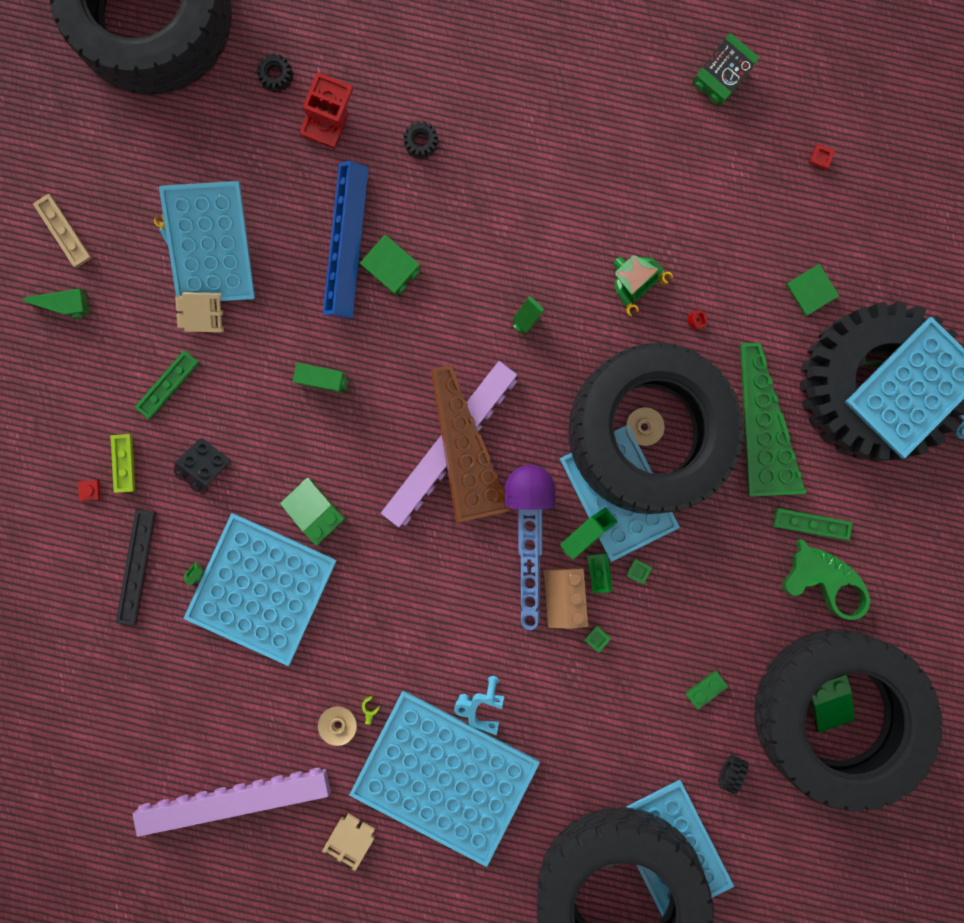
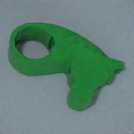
M802 539L797 540L798 551L791 556L793 558L792 569L782 581L783 592L789 596H798L803 593L806 586L811 587L818 584L827 609L832 615L846 620H856L864 616L870 607V596L860 576L837 557L823 550L809 547ZM841 585L842 587L845 585L853 587L860 598L857 610L850 615L841 613L835 603V597Z

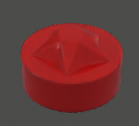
M701 310L691 312L688 316L689 326L694 330L703 329L707 324L706 314Z

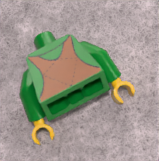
M634 255L625 261L622 257H618L613 264L618 269L615 272L616 280L614 282L616 293L622 304L627 306L626 314L628 316H632L629 312L631 307H634L636 312L639 311L636 305L631 304L632 301L635 303L658 280L663 285L668 284L664 276H667L669 279L673 278L672 273L664 272V268L654 258H639Z

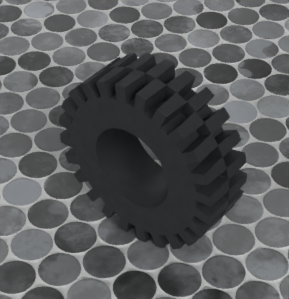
M880 302L868 308L866 306L833 322L832 326L824 329L818 335L820 340L809 347L807 352L811 354V358L804 361L801 371L807 372V378L800 381L799 387L800 390H807L808 398L801 401L804 410L812 409L814 417L808 419L811 426L821 427L824 432L820 437L825 442L837 443L835 447L837 451L853 453V458L861 460L886 461L907 459L910 456L929 452L928 447L941 445L946 441L943 434L955 432L960 425L953 418L964 415V404L961 402L906 458H901L845 403L857 390L856 373L863 357L870 350L874 349L886 350V352L893 354L928 319L924 318L927 309L916 306L907 310V303L896 302L887 306L886 302ZM938 315L931 316L940 325L944 321ZM953 329L946 330L954 339L958 336Z

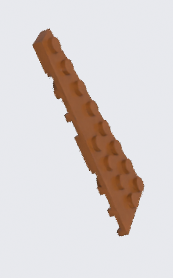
M452 366L431 368L456 522L459 523L511 511V508L505 507V492L501 488L498 475L490 462V456L481 435L477 431L475 420L467 407V401L462 395Z

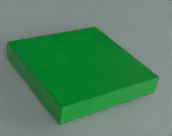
M820 264L785 284L805 317L839 296Z

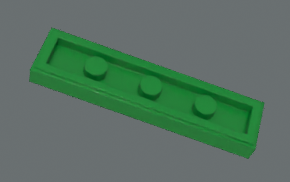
M184 350L134 408L148 420H151L200 362Z
M776 508L772 527L850 541L853 522Z

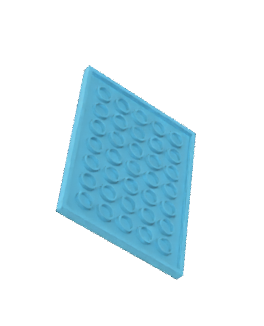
M403 690L349 796L487 867L540 761L477 728L471 727L468 723Z

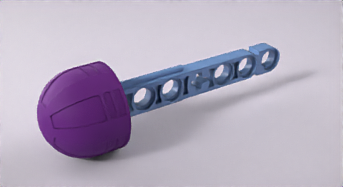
M535 465L519 467L512 472L505 485V507L518 509V551L521 554V624L526 630L535 629L540 622V610H538V607L540 605L542 509L556 506L553 478L545 469ZM527 521L534 522L535 529L533 531L526 529L525 524ZM527 540L534 541V550L526 548L525 543ZM530 559L535 565L531 568V574H525V572L528 573L530 571L529 565H526ZM532 578L535 581V587L529 588L525 583L526 579ZM532 597L535 600V606H528L525 601L526 598ZM527 616L534 617V625L526 623L525 619Z

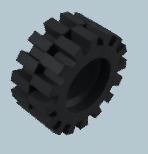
M271 53L272 57H269L267 54L265 55L267 59L261 58V64H257V76L266 90H271L274 93L275 90L278 93L282 92L281 88L286 90V85H291L290 80H293V71L285 57L282 58L280 54L276 56L275 53ZM279 67L282 70V74L278 79L268 77V72L271 68Z
M416 121L415 125L411 123V127H407L406 133L404 132L405 148L414 158L419 157V159H422V157H425L427 159L430 154L431 156L434 154V150H437L438 136L436 129L432 128L430 123L427 125L426 121H423V123ZM417 134H425L428 137V143L425 146L419 147L415 145L414 137Z
M730 755L727 761L724 762V767L721 768L722 772L719 774L720 778L718 779L719 788L732 794H737L738 790H741V785L745 783L744 779L747 778L748 762L735 755Z

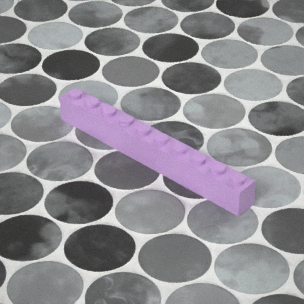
M498 361L467 401V407L475 420L478 432L483 427L480 424L484 418L488 420L494 413L492 410L496 403L500 405L506 397L504 395L507 389L511 390L517 383L515 379L517 374L500 361ZM442 435L381 512L382 515L398 527H401L402 524L404 526L408 524L412 518L410 516L414 509L418 511L424 503L422 498L425 494L429 496L435 489L433 484L436 480L441 481L447 473L445 470L447 464Z
M313 768L309 770V773L302 774L299 771L285 778L282 775L275 776L264 782V779L252 782L251 785L245 786V783L233 786L232 789L226 790V787L214 790L213 793L207 794V791L195 794L194 797L188 798V795L176 798L174 801L164 799L155 805H150V803L142 804L133 813L136 835L138 837L328 797L331 789L327 769Z

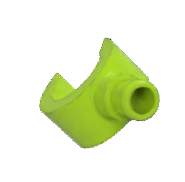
M373 696L367 697L362 703V710L366 714L365 724L368 725L371 724L373 715L380 708L379 706L372 711L366 708V702L370 701Z

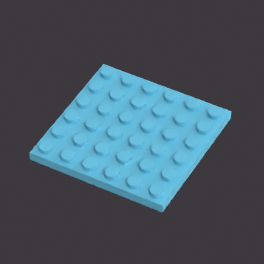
M231 513L183 619L289 666L337 559Z

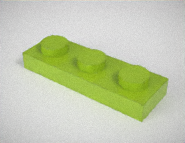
M132 434L111 435L114 493L135 492Z

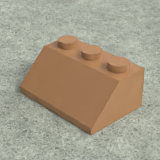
M576 567L543 570L548 628L571 629L588 627L584 569Z

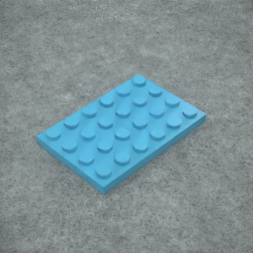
M240 181L159 186L176 296H182L183 292L221 293L222 298L220 301L254 299L255 292Z
M930 317L845 403L901 458H906L964 399V348L940 324Z
M627 425V430L632 440L627 434L626 426L614 431L616 442L628 461L637 468L652 473L639 445L636 444L637 441L629 425ZM572 453L560 458L588 518L606 507L618 521L616 525L599 539L605 552L608 554L610 562L680 528L672 512L642 514L624 510L611 504L599 496L583 479L576 467Z
M680 780L626 806L627 808H634V811L639 809L652 813L654 817H661L672 825L671 827L677 828L686 837V841L690 842L701 862L710 887L711 898L734 887ZM637 865L663 917L670 901V889L657 874L643 866Z

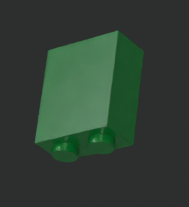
M386 235L379 240L360 262L363 269L395 296L405 292L408 288L407 283L411 279L415 280L420 274L419 270L421 269L418 262Z
M296 363L292 381L295 384L343 395L344 391L348 390L349 379H347L345 373Z
M605 507L591 516L563 541L560 546L563 548L564 553L573 560L591 547L618 521Z

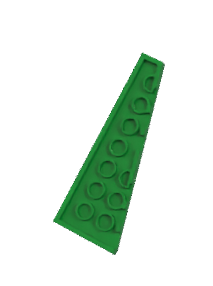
M761 343L740 344L748 496L806 494L801 471H799L796 462V455L793 453L790 443V436L784 416L780 411L779 400L775 394L772 385L773 381L768 372Z

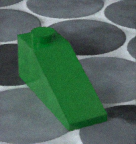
M81 289L23 297V301L71 317V319H82L84 315H90L87 292Z
M529 296L512 319L514 324L512 327L519 334L523 333L526 336L542 319L544 309Z

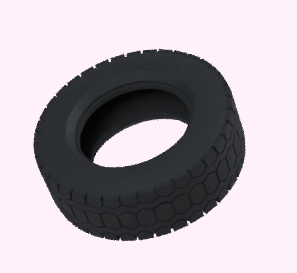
M648 343L634 346L617 353L605 361L586 379L579 389L569 417L568 436L570 450L583 479L599 496L611 504L624 510L642 514H661L692 507L714 494L735 468L739 459L737 456H740L742 448L741 442H743L744 430L742 427L744 425L743 416L740 415L742 413L740 403L736 401L738 399L734 389L730 388L731 384L726 376H722L723 373L716 365L712 366V362L704 356L701 357V354L691 349L688 350V348L668 343ZM640 387L663 389L677 397L689 412L694 431L692 447L685 461L669 474H652L637 468L623 455L616 442L614 434L616 410L623 397L632 389Z

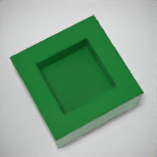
M633 559L625 576L644 585L652 567Z
M196 561L184 574V582L189 586H192L194 582L197 583L203 576V567L200 563Z
M597 625L584 638V641L598 653L611 640Z

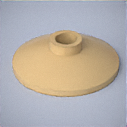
M644 407L633 411L626 422V431L629 438L632 440L628 433L627 425H629L638 445H652L659 441L664 433L665 426L662 416L651 408ZM642 424L647 425L646 431L641 429Z
M336 706L327 709L318 721L319 734L330 745H344L356 733V719L352 712L344 707ZM335 722H341L342 726L340 728L336 727Z

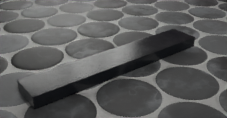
M135 509L116 623L137 625L156 512Z

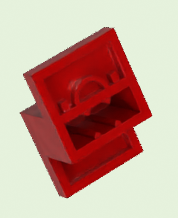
M316 72L302 107L306 117L299 132L300 136L336 149L349 117L346 106L353 92V86Z

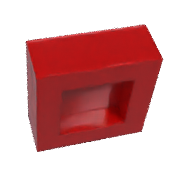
M817 144L809 164L827 170L835 150Z
M100 480L78 482L79 501L101 499Z

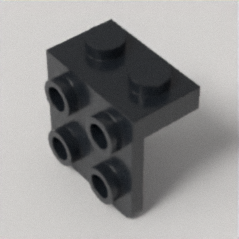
M199 439L175 462L174 473L179 480L187 482L192 490L204 495L209 490L210 482L229 464V458L204 439Z

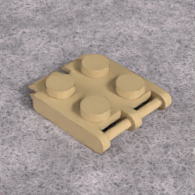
M183 292L182 296H176V311H183V313H177L178 328H184L185 332H224V327H222L221 323L223 310H221L220 306L222 294Z
M348 813L346 818L341 817L322 852L329 853L337 858L338 862L342 861L351 866L353 871H356L375 836L372 834L375 828L364 822L360 827L357 826L360 820ZM330 847V848L334 849L335 851L339 852L340 855L337 854V853H335V852H333L332 850H330V849H328V848ZM344 856L354 861L355 864L345 859Z

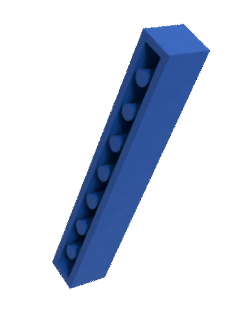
M353 161L342 162L338 166L322 314L338 319L353 318L369 167Z

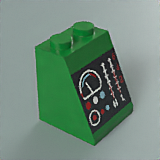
M730 33L697 73L692 83L698 91L704 92L709 96L712 103L718 104L721 107L751 73L760 58Z

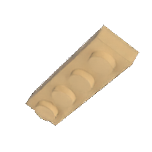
M47 194L33 203L74 268L77 269L92 259L52 195Z

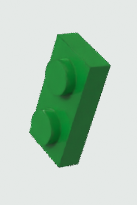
M608 554L587 555L592 592H612L613 587Z
M715 670L685 692V694L698 710L728 688V686Z

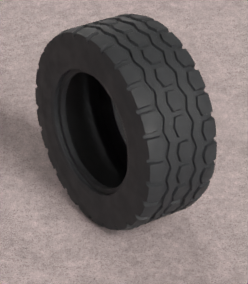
M50 0L52 15L59 32L88 67L107 83L119 89L133 93L137 92L138 94L173 92L174 88L180 90L189 86L190 81L193 80L195 82L206 74L205 70H210L218 60L217 55H221L227 42L226 38H228L231 28L232 7L230 0H182L176 15L167 26L150 36L141 38H124L107 31L104 19L107 0Z
M842 629L822 630L811 633L810 636L800 637L793 641L792 645H787L766 668L767 672L763 674L760 680L759 692L756 693L754 705L756 709L754 720L755 727L758 729L759 742L762 748H764L767 758L794 787L813 801L820 804L824 803L825 806L838 810L844 809L845 811L853 812L864 811V809L866 811L883 808L884 804L888 806L903 799L902 795L907 796L919 786L917 782H922L930 772L929 765H934L939 752L937 745H941L942 728H940V725H943L942 712L938 706L940 703L936 691L931 686L932 683L924 670L920 668L913 658L908 654H904L896 646L855 631ZM849 673L866 674L876 684L884 703V722L878 738L869 749L851 759L834 761L816 756L810 747L805 730L806 712L813 695L823 684L837 676Z
M618 807L615 810L614 808H605L598 810L597 813L593 811L585 814L578 821L574 820L563 829L564 832H560L553 840L551 848H548L539 871L537 888L538 923H587L576 907L575 899L577 893L591 874L602 867L616 863H631L643 866L657 874L670 889V901L664 916L658 923H714V906L703 867L690 842L686 841V837L677 828L671 827L672 825L659 816L654 817L652 813L639 809L634 811V808Z

